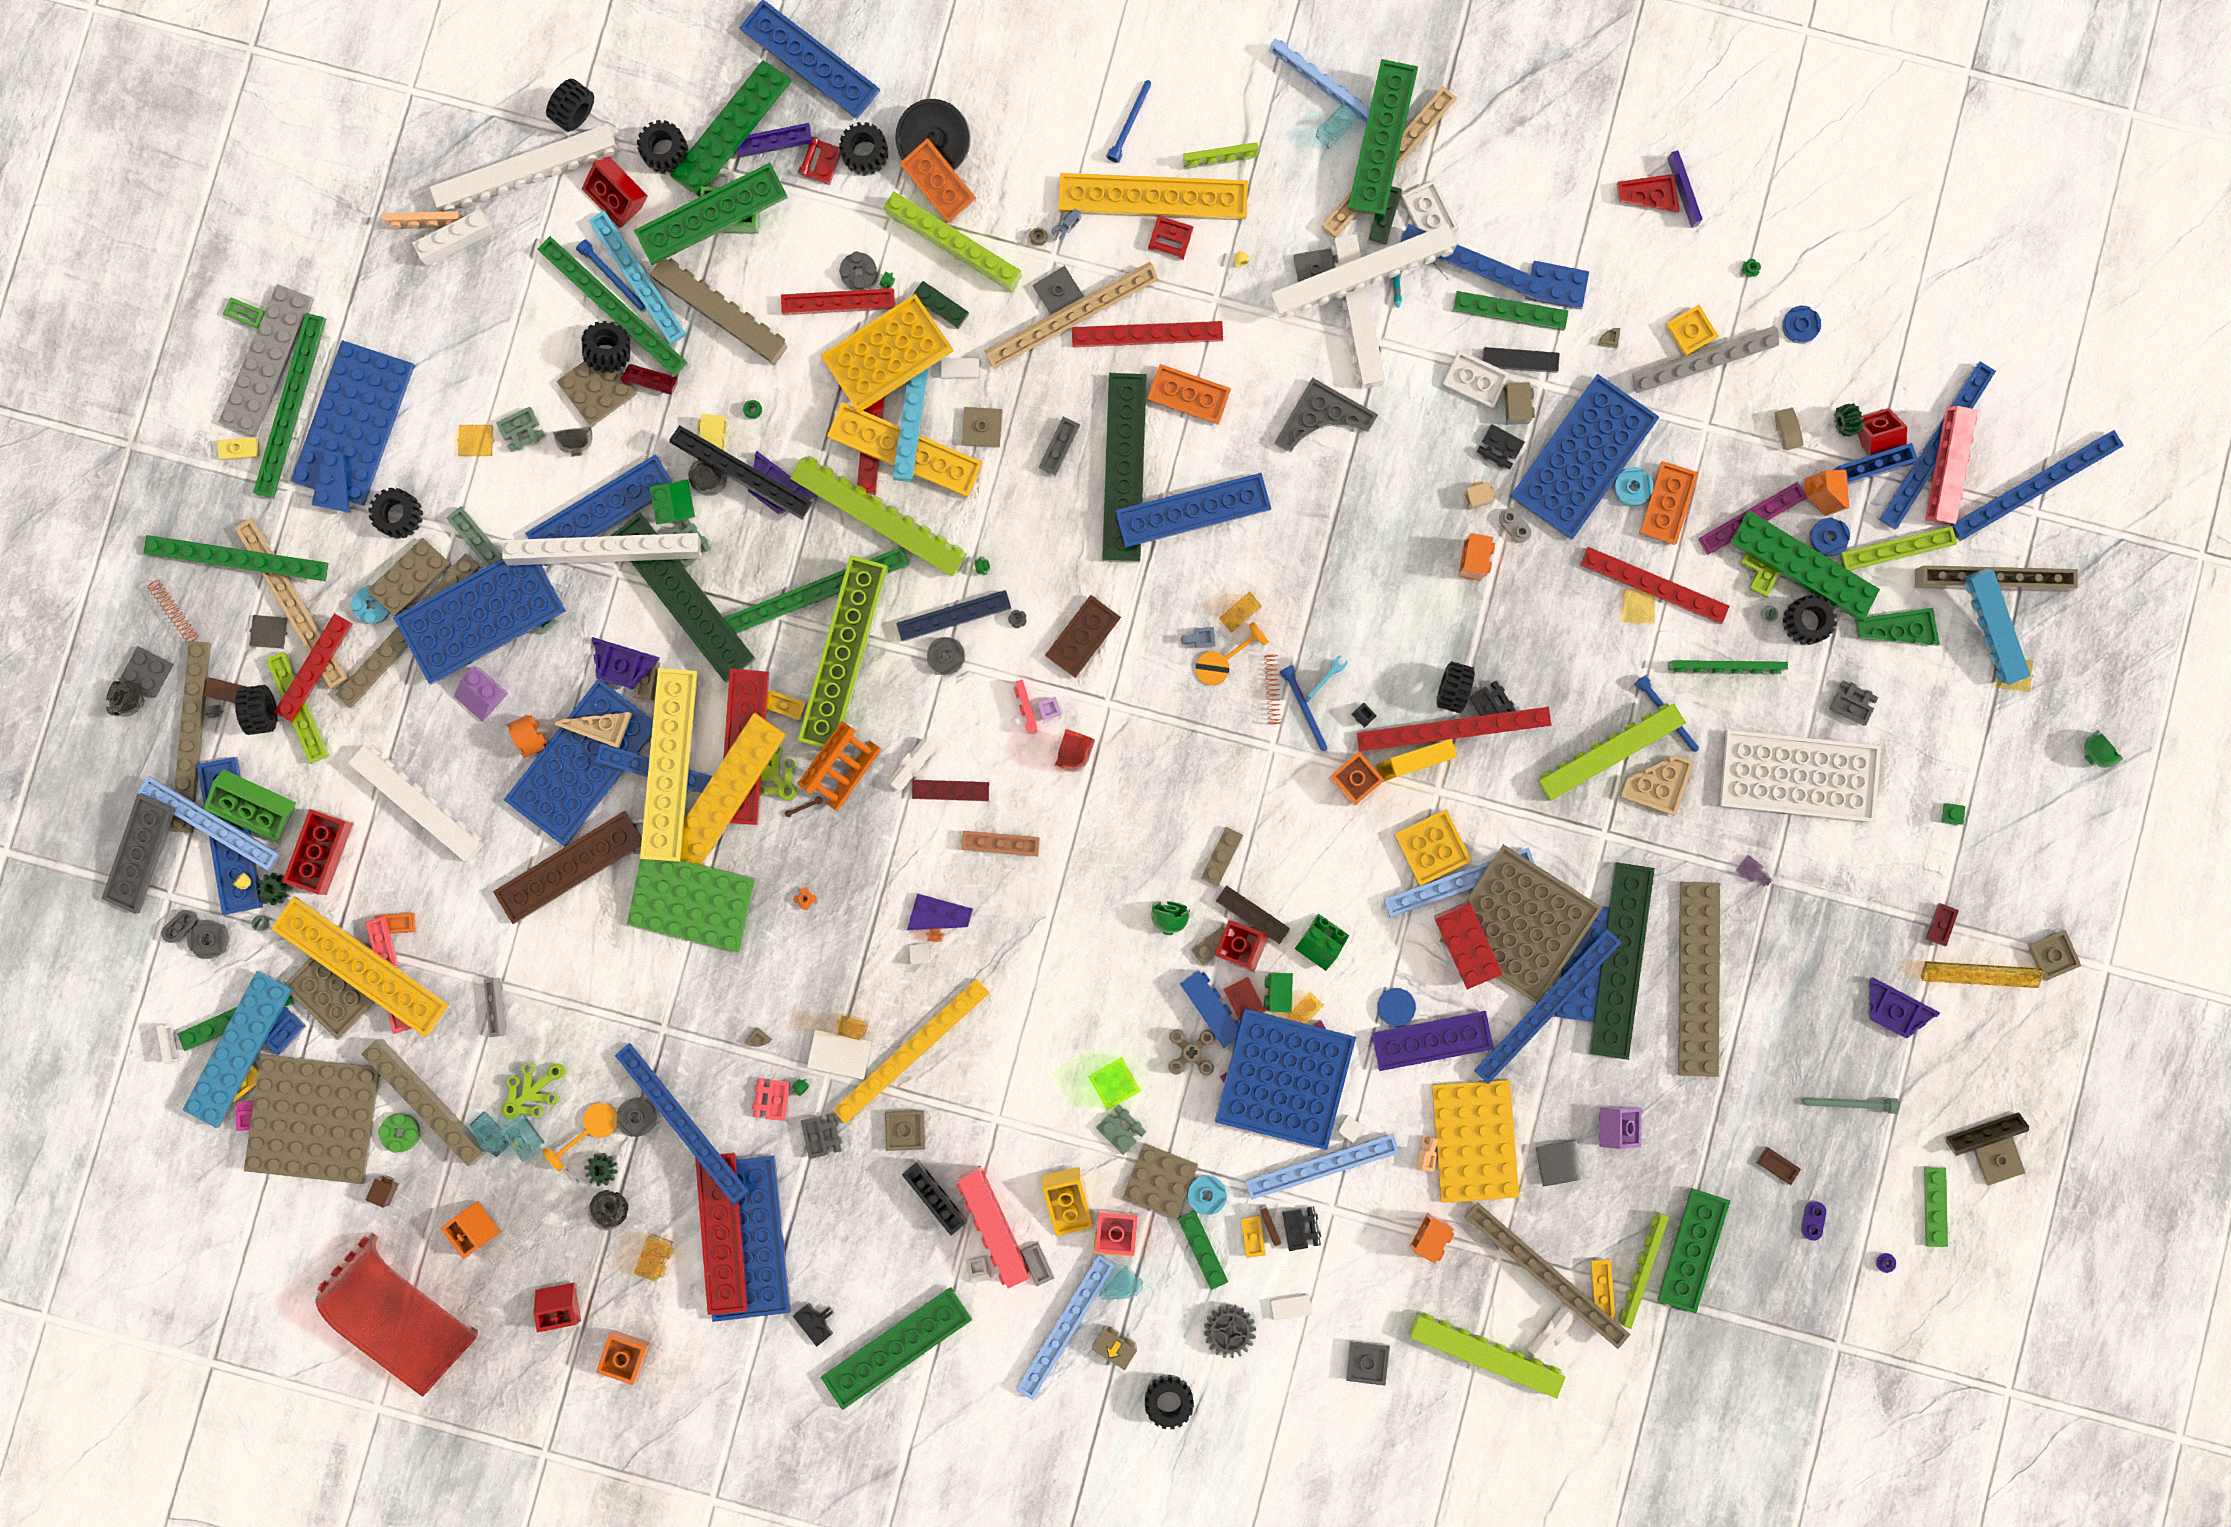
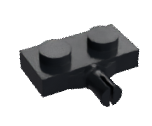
M808 1303L796 1312L793 1318L817 1347L833 1334L827 1326L825 1319L834 1312L833 1310L830 1311L831 1307H828L820 1313Z

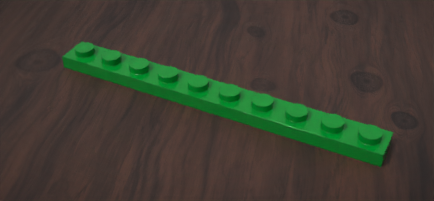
M551 236L537 249L610 318L621 325L622 329H626L627 333L674 377L687 364L674 349Z
M310 313L305 314L253 493L272 499L275 497L327 320L324 317Z
M146 535L144 554L324 582H326L329 564L321 561Z
M902 547L870 559V561L887 565L889 567L887 574L909 566ZM846 569L728 615L724 619L735 633L738 634L839 594Z

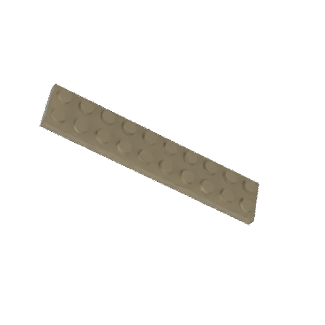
M1680 882L1678 1075L1719 1077L1720 883Z

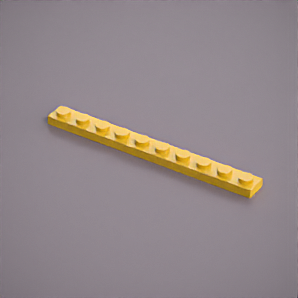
M976 979L842 1100L833 1111L845 1124L850 1121L990 992Z

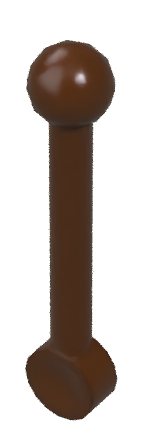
M816 797L815 801L796 809L785 811V816L791 817L792 814L815 804L820 805L823 800L820 797Z

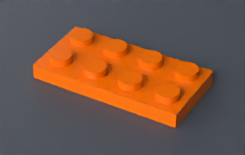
M928 138L899 163L947 223H950L977 199Z
M1160 364L1147 401L1219 425L1231 388Z
M1664 461L1660 463L1653 485V492L1650 495L1640 527V535L1672 545L1677 544L1699 472Z

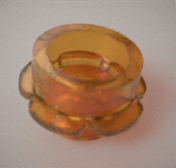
M930 929L929 933H926L927 941L942 942L945 934L941 933V929Z

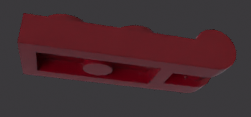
M633 364L627 365L625 372L620 378L622 383L626 385L633 383L672 395L678 384L677 377Z

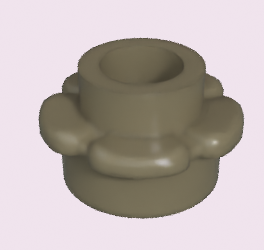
M1037 227L1030 232L1029 238H1031L1030 241L1033 245L1041 246L1046 243L1048 234L1044 229Z

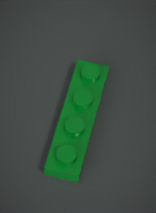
M1193 1210L1178 1217V1221L1210 1290L1228 1283V1279L1196 1211Z

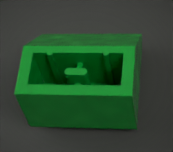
M1318 913L1294 949L1327 971L1337 959L1350 935Z
M1268 972V976H1265L1264 987L1268 988V995H1264V1007L1267 1008L1268 1012H1292L1293 973Z

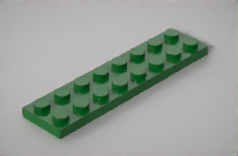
M1381 59L1348 204V209L1385 217L1418 66Z
M762 60L684 157V161L680 162L679 166L670 174L671 178L699 197L701 195V186L707 187L720 172L740 144L744 142L746 137L792 82L790 77Z
M768 163L635 229L634 232L651 265H654L787 199L788 196L771 163Z
M1751 511L1745 513L1730 541V544L1816 596L1824 597L1823 600H1829L1831 605L1860 622L1865 620L1880 591L1876 586Z
M950 1286L820 1378L840 1408L844 1410L972 1321V1317Z

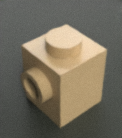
M1475 482L1471 484L1472 487H1468L1464 491L1469 510L1491 504L1494 501L1495 491L1493 486L1490 487L1489 482Z

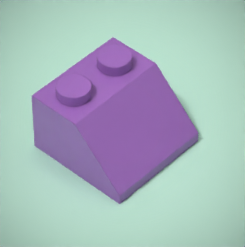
M473 666L461 679L454 697L483 722L509 693L481 668Z
M1600 1107L1599 1147L1616 1149L1641 1147V1108Z

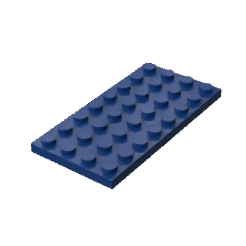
M341 340L291 482L315 490L324 450L345 454L348 500L365 506L415 365L411 362Z
M1596 374L1509 497L1570 540H1573L1657 422L1659 416L1605 378Z
M502 558L393 618L427 682L432 685L566 612V609L541 564L507 565Z
M599 678L567 718L576 719L624 712L632 713L619 748L636 754L640 752L652 736L653 719ZM560 727L547 743L545 749L540 752L505 797L504 801L566 847L625 770L595 762L600 744L603 742Z
M775 1155L736 1159L737 1176L750 1191L739 1201L748 1310L744 1312L712 1314V1322L791 1312Z

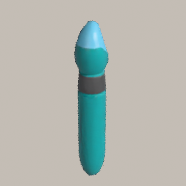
M1399 274L1392 278L1393 298L1397 308H1400L1402 302Z

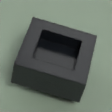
M1362 703L1351 714L1364 728L1377 717L1365 703Z

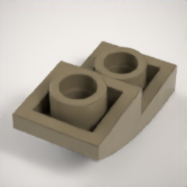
M1790 407L1774 412L1776 430L1781 431L1783 450L1804 446L1801 428L1794 408Z

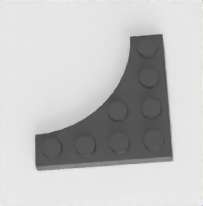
M1312 377L1274 444L1291 453L1305 436L1320 428L1332 425L1353 426L1369 432L1378 414Z

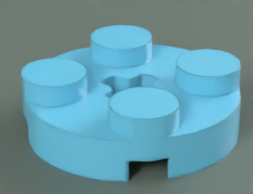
M1638 467L1625 469L1614 482V492L1618 501L1628 506H1638L1644 503L1652 494L1654 487L1651 476ZM1631 482H1634L1635 485H1638V488L1635 489V491L1629 489Z
M367 585L356 592L350 605L354 615L360 621L368 624H378L385 621L389 617L390 612L367 592L372 586ZM375 600V609H368V603Z
M1203 1175L1191 1183L1187 1195L1193 1210L1199 1214L1212 1215L1224 1207L1227 1194L1224 1184L1218 1178ZM1204 1190L1212 1192L1210 1200L1202 1198Z

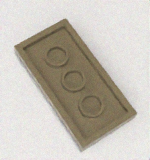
M422 538L382 575L367 592L393 616L402 613L451 566V563Z

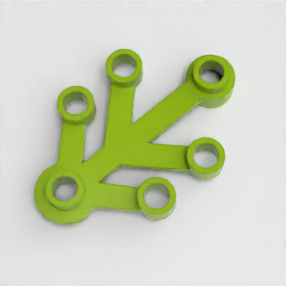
M780 746L779 753L774 754L772 757L771 767L767 765L764 770L765 773H762V781H773L778 787L761 785L764 788V792L760 796L766 794L779 795L781 799L791 801L797 796V787L792 783L793 769L796 764L792 759L784 760L785 778L783 781L779 776L780 755L783 752ZM788 761L793 763L791 768L786 767ZM790 788L791 794L786 795L785 789Z
M532 1063L524 1064L522 1067V1072L524 1073L523 1092L519 1098H517V1086L520 1084V1078L518 1076H510L507 1079L509 1095L508 1100L501 1107L503 1116L508 1119L516 1118L519 1114H528L535 1118L543 1116L545 1110L542 1106L526 1107L522 1105L526 1101L547 1102L549 1105L557 1104L560 1100L557 1093L539 1094L537 1092L553 1079L562 1078L566 1072L564 1065L560 1063L551 1065L548 1073L532 1086L535 1066ZM528 1065L532 1068L530 1073L526 1071ZM554 1068L559 1070L558 1075L553 1073ZM512 1078L516 1079L515 1085L511 1084ZM552 1095L556 1097L554 1103L550 1101ZM509 1106H512L514 1109L512 1113L508 1111ZM536 1108L541 1110L540 1115L535 1113Z

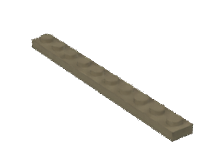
M464 554L422 601L476 573L481 566L470 556ZM399 627L388 636L335 694L348 707L352 708L408 647Z
M189 641L174 790L196 803L197 764L200 763L203 713L206 701L204 691L208 680L211 643ZM173 815L170 831L193 833V826Z
M1477 1202L1465 1215V1218L1614 1347L1619 1349L1631 1335L1481 1204Z

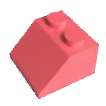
M1099 1210L1095 1252L1134 1256L1138 1213Z

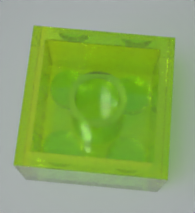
M1122 1056L1088 1075L1107 1111L1141 1092V1088Z

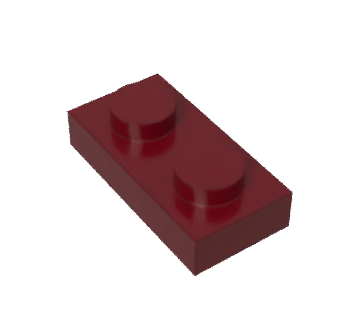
M1938 903L1925 940L1941 946H1947L1959 910Z

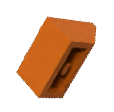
M479 1201L456 1215L440 1228L463 1260L473 1255L501 1233Z

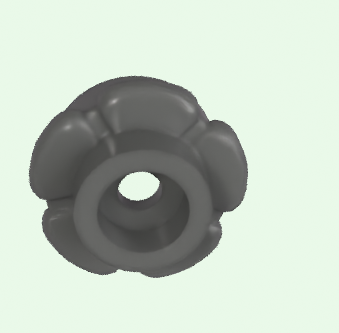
M1014 610L1009 615L1008 621L1012 624V627L1020 628L1026 625L1027 616L1023 611Z
M221 705L204 707L205 713L203 715H208V718L220 717V713L223 710H221Z

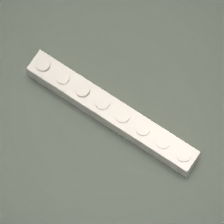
M1357 234L1334 238L1333 245L1330 246L1332 256H1335L1336 259L1334 268L1361 258ZM1365 285V288L1355 292L1352 290L1347 292V295L1341 300L1342 310L1346 311L1347 315L1345 326L1350 331V336H1348L1349 346L1353 347L1354 351L1352 363L1357 367V372L1355 373L1356 383L1360 384L1361 389L1381 386L1385 382L1367 285Z
M362 746L348 764L463 861L470 862L485 845L481 841L482 837L476 832H470L466 829L467 825L462 820L454 819L452 817L453 813L446 807L441 808L437 804L439 801L430 794L427 796L422 792L424 790L423 787L416 782L414 784L408 780L409 776L402 770L397 771L392 761L387 758L383 759L379 755L381 753L373 746Z

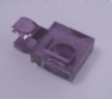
M1749 855L1744 858L1735 870L1749 882H1753L1756 879L1763 886H1768L1772 881L1769 876L1761 872L1764 867Z

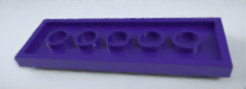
M1486 1011L1371 1033L1379 1071L1494 1049Z

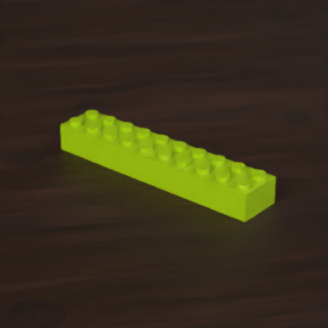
M850 555L798 741L823 748L840 722L843 721L845 723L889 567L887 565Z

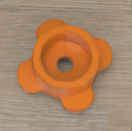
M803 887L801 892L793 898V901L798 903L802 910H808L809 906L817 900V897L812 895L806 887Z

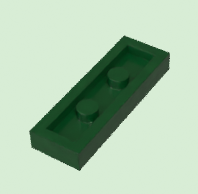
M1391 186L1385 217L1375 215L1368 240L1382 244L1387 243L1402 189Z
M922 281L913 293V295H917L924 306L957 329L961 327L969 315L967 310L925 281Z

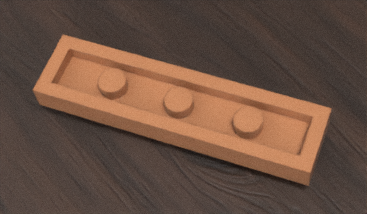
M963 831L961 850L1038 857L1040 837Z

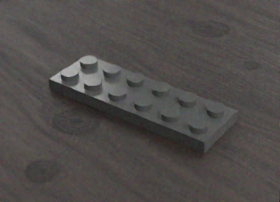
M137 794L101 899L134 914L140 913L176 810L175 807L146 794Z

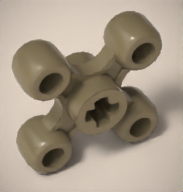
M1173 1029L1169 1034V1039L1173 1044L1180 1046L1182 1053L1179 1058L1170 1061L1168 1065L1169 1071L1174 1075L1182 1073L1187 1063L1193 1062L1197 1064L1202 1075L1212 1074L1214 1065L1211 1061L1202 1057L1201 1051L1203 1047L1213 1043L1215 1039L1213 1032L1203 1030L1198 1040L1189 1042L1185 1039L1183 1031ZM1175 1033L1180 1034L1179 1040L1173 1038ZM1209 1034L1210 1040L1205 1041L1203 1036ZM1190 1047H1194V1050H1197V1054H1193V1057H1189V1054H1186ZM1173 1064H1179L1180 1068L1174 1070L1172 1068ZM1205 1064L1210 1066L1208 1071L1203 1070Z

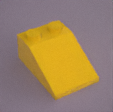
M1080 1167L1042 1175V1190L1055 1235L1059 1236L1094 1228Z

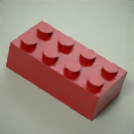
M309 809L282 882L318 895H327L353 822L319 810Z
M1469 900L1434 915L1435 922L1467 990L1503 974Z

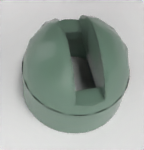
M1766 606L1763 608L1761 615L1764 620L1772 622L1777 619L1778 611L1773 606ZM1768 609H1770L1769 618H1767Z
M256 916L252 920L251 925L256 931H265L269 927V920L265 916Z

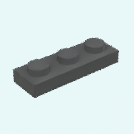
M1064 416L1062 417L1039 465V469L1051 475H1057L1080 428L1079 423Z

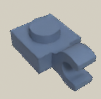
M1076 208L1072 212L1069 211L1063 218V224L1054 226L1051 233L1054 235L1055 232L1061 231L1062 234L1059 236V240H1064L1066 234L1070 233L1081 220V213Z
M1214 627L1195 628L1194 634L1182 635L1181 644L1195 643L1196 648L1215 647Z

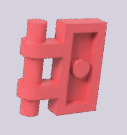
M758 1078L757 1085L754 1088L756 1092L755 1103H752V1109H754L753 1117L760 1118L762 1110L766 1111L765 1119L786 1121L791 1082L771 1079L770 1086L766 1087L765 1078ZM764 1093H768L767 1104H762Z

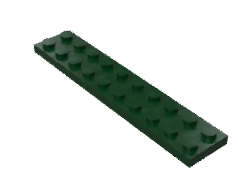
M1109 373L1102 561L1140 563L1141 544L1128 548L1124 547L1115 510L1142 504L1147 374Z
M638 513L610 536L658 534L642 513ZM678 559L630 561L724 682L729 681L730 668L744 669L756 659Z
M1615 862L1607 929L1622 943L1601 966L1589 1054L1629 1060L1655 868Z

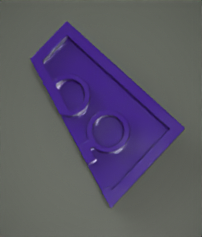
M917 893L907 930L968 927L973 908Z

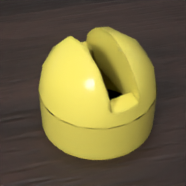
M1238 251L1234 255L1236 267L1245 266L1250 262L1248 255L1244 251Z
M243 872L234 881L233 885L239 889H247L251 885V879Z

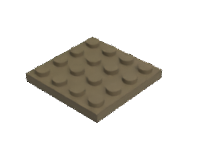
M312 957L285 983L294 988L290 995L337 1040L341 1039L375 1003Z

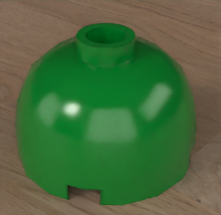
M2096 730L2086 739L2084 743L2086 755L2084 758L2090 765L2095 763L2099 767L2108 768L2123 760V757L2116 752L2114 746L2099 730Z
M1162 901L1153 903L1151 919L1154 926L1162 931L1163 934L1173 935L1185 928L1190 917V909L1187 910L1186 905L1167 901L1168 905H1161Z

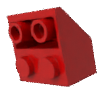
M575 1282L535 1290L533 1314L537 1333L573 1326L581 1321Z

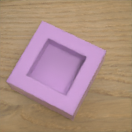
M1056 696L1037 702L1043 721L1062 715Z

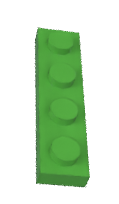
M1924 1167L1926 1246L1948 1247L1946 1168Z

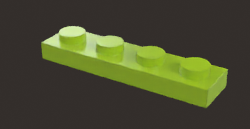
M1258 142L1183 153V166L1196 168L1202 164L1211 166L1221 161L1230 163L1241 158L1250 160L1258 156Z

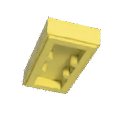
M256 437L218 440V459L220 460L259 457L258 439Z

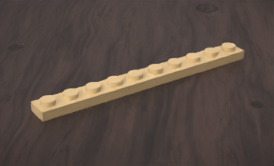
M1444 86L1404 130L1395 170L1456 102L1457 97ZM1351 192L1321 225V228L1333 238H1337L1360 212L1348 209Z
M1149 261L985 350L984 352L992 368H997L1159 280L1152 263Z
M250 518L235 527L247 550L274 554L254 519ZM261 572L307 651L310 653L322 633L290 579L285 575ZM334 655L322 674L330 689H334L349 680Z

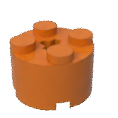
M526 714L506 724L517 749H521L523 758L545 749V745L548 742L541 732L538 733L537 728H539V724L532 715Z

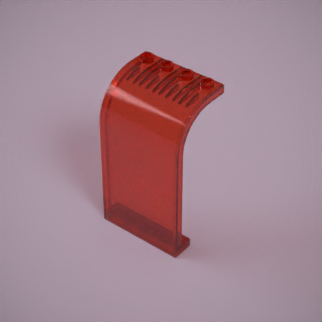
M371 1233L368 1237L364 1236L357 1244L359 1247L355 1252L351 1250L344 1258L345 1262L341 1267L337 1265L330 1274L332 1277L328 1281L324 1280L318 1286V1293L315 1298L316 1307L324 1320L337 1333L423 1397L477 1338L478 1330L473 1326L470 1329L391 1269L377 1252L376 1242L378 1236Z

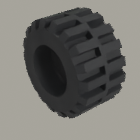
M569 78L561 83L552 93L547 104L546 116L567 132L574 131L589 116L594 104V93L574 78Z
M656 120L655 124L650 122L648 123L650 126H644L642 128L644 132H640L638 135L640 138L637 139L638 152L650 169L652 168L653 171H660L661 174H665L666 171L672 173V169L677 168L678 164L682 163L687 155V142L675 124H670L666 120L663 123L660 120ZM659 141H672V146L666 153L656 154L653 152L655 145Z
M857 122V126L850 125V130L845 129L843 131L845 136L841 135V143H839L840 153L845 165L848 166L850 171L854 170L855 174L858 175L860 172H862L863 176H867L868 172L871 175L875 174L874 170L880 171L882 169L881 164L885 166V159H888V146L885 136L880 129L877 130L876 125L872 124L870 126L869 122H865L864 125L861 122ZM861 142H870L874 145L873 151L866 156H858L853 153L855 147Z
M598 321L594 322L595 325L590 324L588 329L583 331L581 338L584 362H587V366L593 367L595 371L601 370V373H605V371L614 373V370H621V366L625 367L630 360V336L627 335L626 329H622L621 325H615V322L612 321L610 323H607V321L599 323ZM602 345H610V346H612L613 348L603 349V348H600L599 346H602Z
M388 488V491L383 489L380 495L376 494L374 496L376 498L375 501L371 500L372 508L369 507L368 512L372 514L369 515V519L373 521L371 524L381 533L395 539L400 537L407 538V534L413 535V530L420 528L418 523L423 521L420 518V515H423V511L420 510L422 506L408 492L399 488ZM396 504H402L404 508L402 518L395 523H390L388 519L389 510Z
M1806 595L1789 604L1788 609L1783 614L1786 615L1783 618V623H1786V626L1783 627L1784 631H1789L1787 636H1793V641H1800L1801 645H1812L1827 639L1830 636L1829 634L1834 632L1835 629L1833 627L1837 626V621H1834L1837 618V613H1833L1835 607H1830L1829 604L1831 602L1829 600L1824 601L1822 596ZM1804 610H1810L1817 616L1818 626L1816 630H1810L1804 626L1802 622Z
M1453 661L1447 665L1437 694L1436 703L1438 708L1459 714L1465 709L1474 682V667Z
M257 685L238 689L235 697V712L242 731L246 735L273 732L277 724V714L274 712L277 706L269 687Z
M1168 1375V1377L1159 1376L1160 1379H1154L1152 1384H1149L1147 1387L1144 1401L1145 1411L1150 1421H1154V1425L1157 1427L1160 1425L1162 1429L1170 1427L1172 1430L1175 1429V1426H1183L1182 1423H1187L1189 1416H1192L1194 1408L1193 1394L1187 1382L1180 1380V1377L1176 1376L1174 1378L1172 1375ZM1173 1392L1180 1397L1181 1404L1175 1411L1165 1412L1158 1407L1157 1400L1163 1393Z

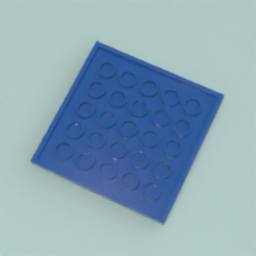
M1244 1008L1214 1120L1215 1123L1327 1150L1356 1036Z

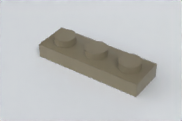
M1225 827L1201 879L1217 887L1219 886L1243 837L1242 834Z

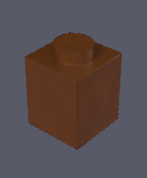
M387 1175L374 1179L365 1200L382 1208L390 1205L399 1184L394 1182V1178Z

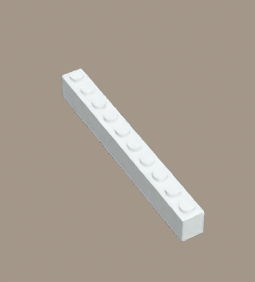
M606 124L430 186V190L436 207L440 212H451L460 207H469L477 201L489 200L491 196L497 194H506L511 189L523 188L528 183L540 182L545 177L557 176L562 171L577 169L580 165L593 163L599 158L611 157L616 152H619L611 128Z
M1446 224L1274 291L1270 295V300L1278 319L1282 317L1288 319L1294 316L1295 312L1300 310L1301 312H1306L1313 305L1318 303L1319 305H1324L1330 301L1329 299L1334 297L1342 298L1347 295V292L1352 290L1355 292L1360 291L1367 284L1372 283L1374 285L1380 283L1383 280L1382 278L1388 276L1393 278L1399 275L1400 271L1406 269L1411 271L1423 262L1429 264L1441 255L1447 257L1453 253L1457 243L1449 224Z
M698 533L503 540V560L507 565L701 558V539Z

